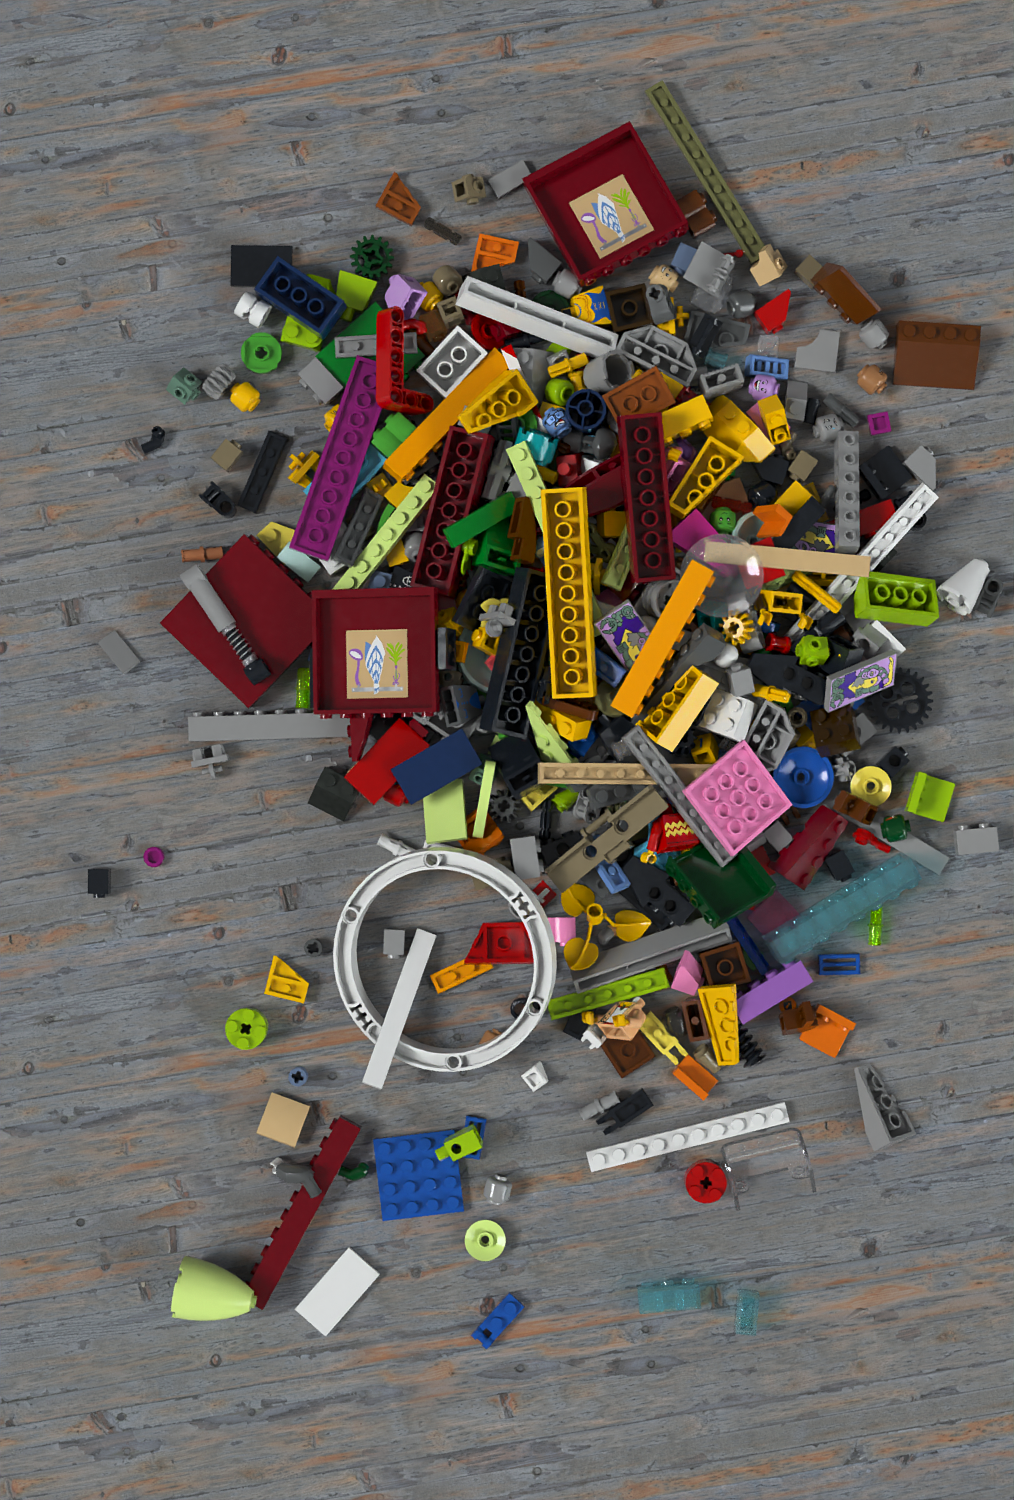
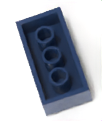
M277 256L254 288L259 297L322 340L326 338L347 308L344 300L279 256Z

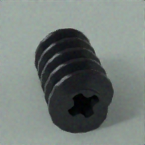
M740 1022L738 1024L739 1053H741L739 1060H746L743 1068L758 1063L766 1055L760 1056L763 1049H755L758 1042H750L753 1035H746L748 1028L740 1029L743 1025Z

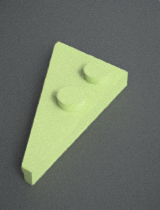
M529 701L525 707L541 760L551 763H579L577 758H571L567 753L566 749L568 746L561 740L560 735L550 723L546 725L541 719V710L533 701Z

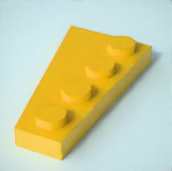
M736 984L701 986L698 988V993L718 1066L736 1065L740 1062Z

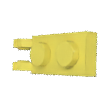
M651 1011L648 1012L640 1030L663 1055H666L677 1065L679 1063L678 1059L669 1050L675 1046L685 1057L688 1055L687 1051L678 1043L679 1041L661 1021Z

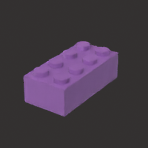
M789 958L782 963V968L778 970L773 968L764 974L765 978L762 980L755 979L747 984L748 988L744 991H740V989L736 991L737 1016L742 1024H745L814 982L801 960Z

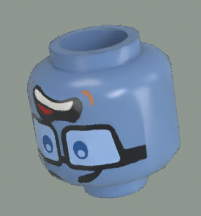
M552 407L544 413L545 417L542 420V424L550 436L560 439L571 432L572 424L569 422L566 411L563 408L555 409Z

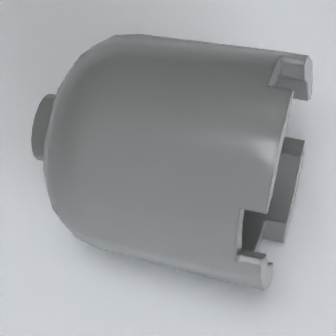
M612 350L592 359L583 371L585 386L587 389L598 392L601 396L632 379L635 373L632 361H628L624 356L625 353L619 350Z

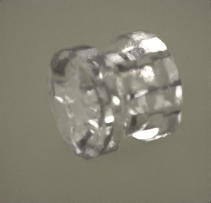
M622 738L619 742L610 744L619 762L624 760V757L627 755H634Z

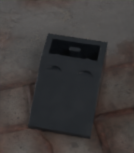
M528 735L526 739L507 736L488 748L501 776L516 800L522 799L545 785L538 784V763H543Z

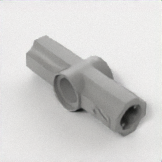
M498 441L493 460L489 463L486 474L487 479L480 497L486 502H491L501 496L503 486L510 476L511 460L506 449L514 446L510 441Z

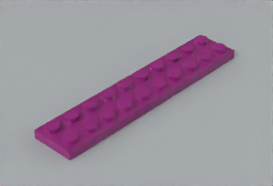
M359 355L356 356L289 549L326 562L330 559L382 408L376 402V361Z

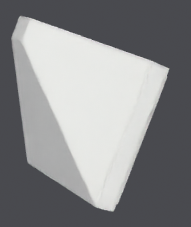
M540 1061L521 1075L533 1092L549 1081Z

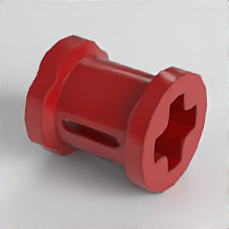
M768 633L765 638V650H776L786 655L791 647V638L789 636L779 637L775 636L774 633Z

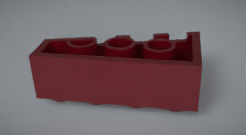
M821 805L805 823V829L799 833L797 832L792 837L794 841L787 849L784 847L779 852L780 857L775 862L771 861L767 866L805 891L849 822L836 812Z

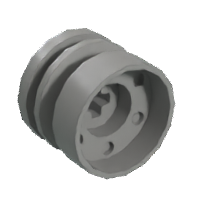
M680 580L652 581L644 590L642 601L643 607L649 616L654 617L656 620L659 619Z

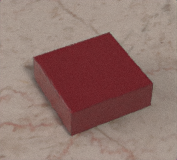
M414 718L409 722V727L422 739L429 735V732Z

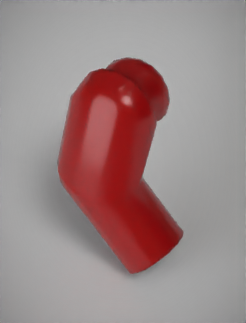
M410 318L404 320V331L416 328L418 335L427 332L425 326L427 324L423 320Z

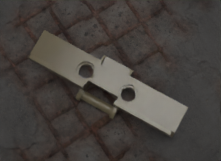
M650 784L615 813L608 807L605 809V813L587 828L583 827L580 832L584 838L546 868L544 872L563 893L603 860L613 864L617 861L616 857L625 850L633 848V842L628 840L665 811L669 805L653 785ZM620 820H625L628 823L626 831L620 827ZM607 821L611 822L613 826L596 840L591 836L592 833ZM590 845L594 846L597 850V854L594 857L586 853V848Z

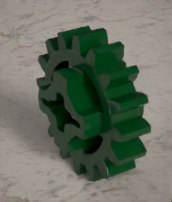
M371 235L370 240H367L366 236H363L364 242L361 243L357 240L358 247L351 248L355 253L350 255V259L355 260L351 263V266L357 267L355 273L359 274L362 272V277L364 278L369 275L370 279L373 280L376 275L378 279H381L380 274L383 272L387 275L386 268L392 269L393 267L389 263V261H394V256L389 255L393 252V249H387L389 242L382 243V237L375 240L374 235ZM372 245V247L364 249V247ZM381 248L385 252L386 259L379 254ZM375 254L376 260L372 259L370 262L368 256ZM358 257L364 259L363 267L360 265ZM377 266L381 267V268H379V269H377V270L371 271L372 268H374V267H377Z

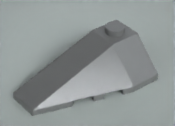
M513 348L528 386L539 402L536 404L539 410L545 397V387L552 379L547 370L549 367L547 357L555 353L532 348ZM518 420V421H519V428H520V426H522V422H521L520 420Z
M871 1064L854 1068L865 1132L873 1150L877 1151L916 1135L908 1115L904 1110L900 1111L894 1103L896 1101L893 1095L889 1096L886 1092L884 1082Z

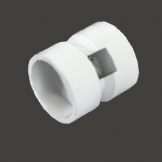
M246 291L239 300L234 314L242 319L248 318L250 324L260 328L267 319L272 305L263 300L257 301V296Z

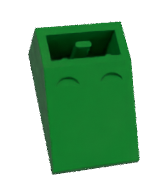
M512 515L478 534V549L475 556H473L472 566L479 567L480 565L504 576H513L515 574L516 567H520L521 563L510 560L514 540L507 538Z

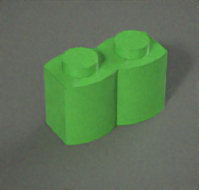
M400 412L392 413L385 420L386 426L382 430L378 428L372 435L373 440L371 444L386 458L416 429Z

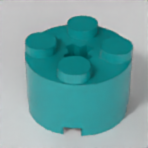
M520 426L514 445L526 441L537 465L546 466L548 463H552L559 438L556 437L552 440V436L548 433L532 428L529 431H524L525 427Z

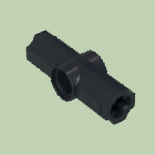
M830 610L819 620H813L809 630L804 628V632L791 642L790 651L796 656V645L799 644L803 636H830L831 633L846 622L845 617L840 611L833 613Z

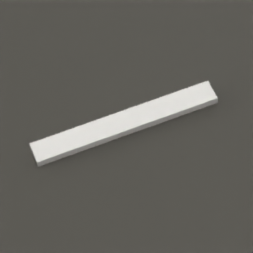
M418 928L416 930L362 1081L364 1084L378 1089L383 1087L434 944L435 934Z

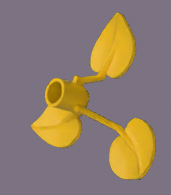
M574 883L561 893V903L564 911L573 917H577L584 912L587 914V921L589 922L585 941L582 938L576 937L570 939L565 944L564 958L571 970L586 969L597 960L598 947L596 944L589 943L593 925L600 924L603 919L612 927H617L616 935L627 942L638 940L651 925V920L648 917L633 910H622L616 913V923H614L607 916V913H603L601 905L595 903L593 891L584 885Z

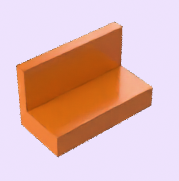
M780 504L756 506L753 514L764 522L756 536L758 538L782 536L793 516Z
M689 1054L672 1071L674 1076L703 1101L709 1095L708 1092L718 1082L713 1075Z

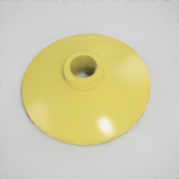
M866 766L859 769L852 777L850 788L852 794L875 806H879L890 796L892 784L890 777L883 769L875 766ZM869 782H873L875 784V787L873 789L867 788V784Z

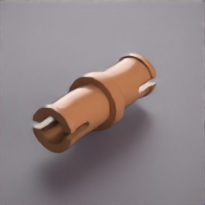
M200 546V549H182V563L192 561L204 563L205 560L221 559L223 557L222 546L211 548Z

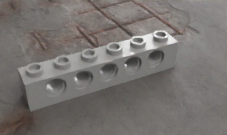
M838 430L837 439L834 440V486L836 487L835 553L856 555L860 547L859 431Z

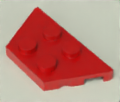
M483 923L464 960V964H534L532 945L524 923Z

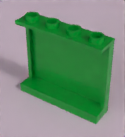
M374 302L337 337L376 335L377 314L383 309ZM334 339L315 358L323 364L345 389L356 357L336 359ZM418 347V354H404V383L410 378L408 374L413 370L416 371L426 359ZM376 356L364 357L376 361Z

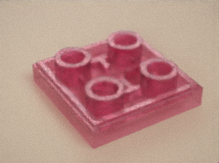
M777 890L746 917L774 947L778 946L805 920Z

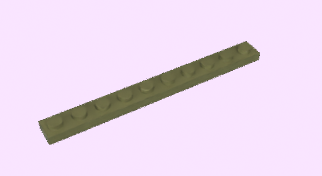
M661 80L645 90V94L752 265L759 260L758 253L765 245L665 83Z

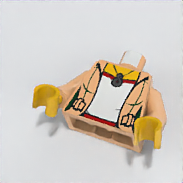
M637 996L632 1002H617L605 1015L596 1014L594 1017L593 1011L582 1012V1021L589 1025H598L607 1038L631 1041L646 1020V1015L642 1011L645 1002Z

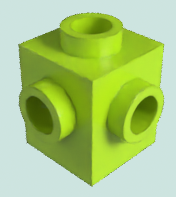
M803 636L799 644L796 645L795 650L796 656L799 657V664L808 666L824 665L829 657L827 637Z

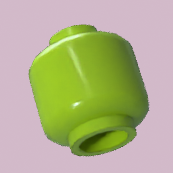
M553 378L545 387V397L552 404L566 406L569 397L575 392V388L568 380Z

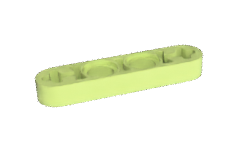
M485 761L473 837L483 839L495 761Z

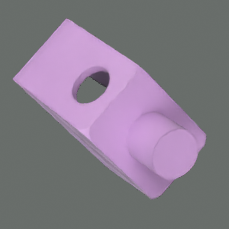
M401 274L393 275L389 278L390 286L385 294L388 308L400 307L404 313V320L413 318L428 292L413 277Z

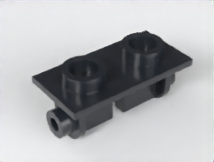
M705 313L688 344L691 352L704 359L723 322Z

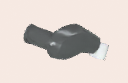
M276 1158L270 1162L274 1166L272 1169L274 1174L287 1183H302L310 1198H314L322 1193V1190H320L313 1178L315 1172L310 1167L284 1163L281 1158Z

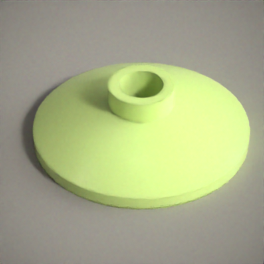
M479 1220L468 1228L465 1235V1246L468 1253L475 1259L490 1261L497 1258L504 1250L506 1243L505 1233L496 1222ZM483 1236L489 1237L487 1243L482 1242L481 1238Z

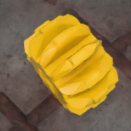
M736 610L735 613L729 611L728 616L722 617L725 623H721L718 626L724 628V631H721V633L726 635L725 642L731 641L732 645H737L738 642L745 644V639L749 640L752 638L748 632H754L755 629L749 627L754 621L747 620L748 613L742 615L741 610ZM736 624L739 625V628L737 629V631L734 630V627L736 626Z

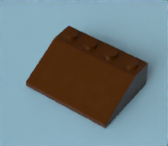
M899 320L896 324L892 385L974 390L980 349L981 326Z

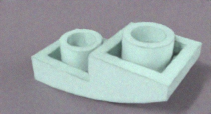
M289 541L277 558L305 581L309 582L321 566L306 554L289 549L291 543Z

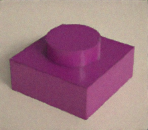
M888 411L867 415L870 436L891 432Z

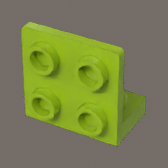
M916 772L904 811L944 822L955 784L929 776L926 773Z

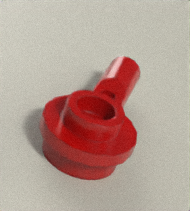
M857 828L856 832L852 835L855 838V842L860 845L868 843L887 854L891 850V846L879 841L874 834L865 829Z

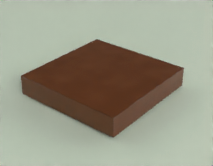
M639 1030L631 1041L607 1038L601 1045V1048L621 1078H624L656 1057Z

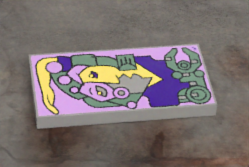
M629 599L595 620L594 625L629 673L651 632ZM665 660L663 668L666 667L668 660Z
M893 649L827 676L824 709L829 713L893 686L897 652Z

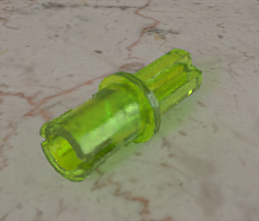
M298 668L297 687H295V690H297L295 708L308 709L310 670L308 668Z
M879 904L871 906L870 923L867 924L869 926L868 945H881V932L884 925L881 924L882 905Z

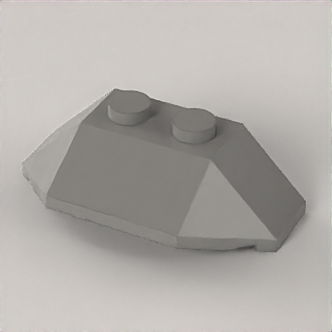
M653 325L624 332L615 349L623 351L628 361H632L634 365L646 371L657 365L660 372L686 388L689 387L697 371L688 343Z
M765 700L745 741L767 771H772L778 768L796 734L785 709L774 702Z

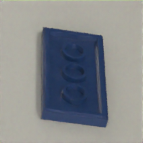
M460 729L390 770L412 805L482 765V762L463 729Z

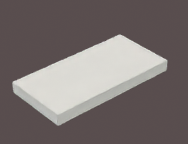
M348 1247L295 1310L324 1336H327L380 1273L352 1248Z

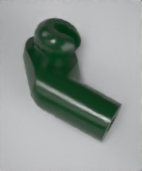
M364 1162L359 1163L358 1167L354 1169L341 1166L338 1175L352 1181H357L366 1177L369 1166Z

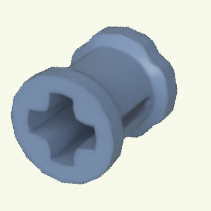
M301 1066L292 1069L288 1077L289 1082L294 1086L303 1085L308 1079L306 1069ZM300 1071L304 1079L301 1078L299 1081H296V1077L293 1074Z

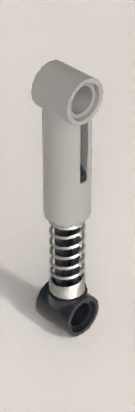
M196 563L180 574L183 583L193 593L219 633L222 632L223 636L227 637V641H230V645L234 647L233 650L237 651L236 655H239V659L243 660L242 663L245 666L243 670L251 683L255 686L272 675L261 657L257 658L255 653L251 652V648L247 646L248 643L244 641L245 638H242V634L238 632L239 629L235 628V619L209 583L202 568Z

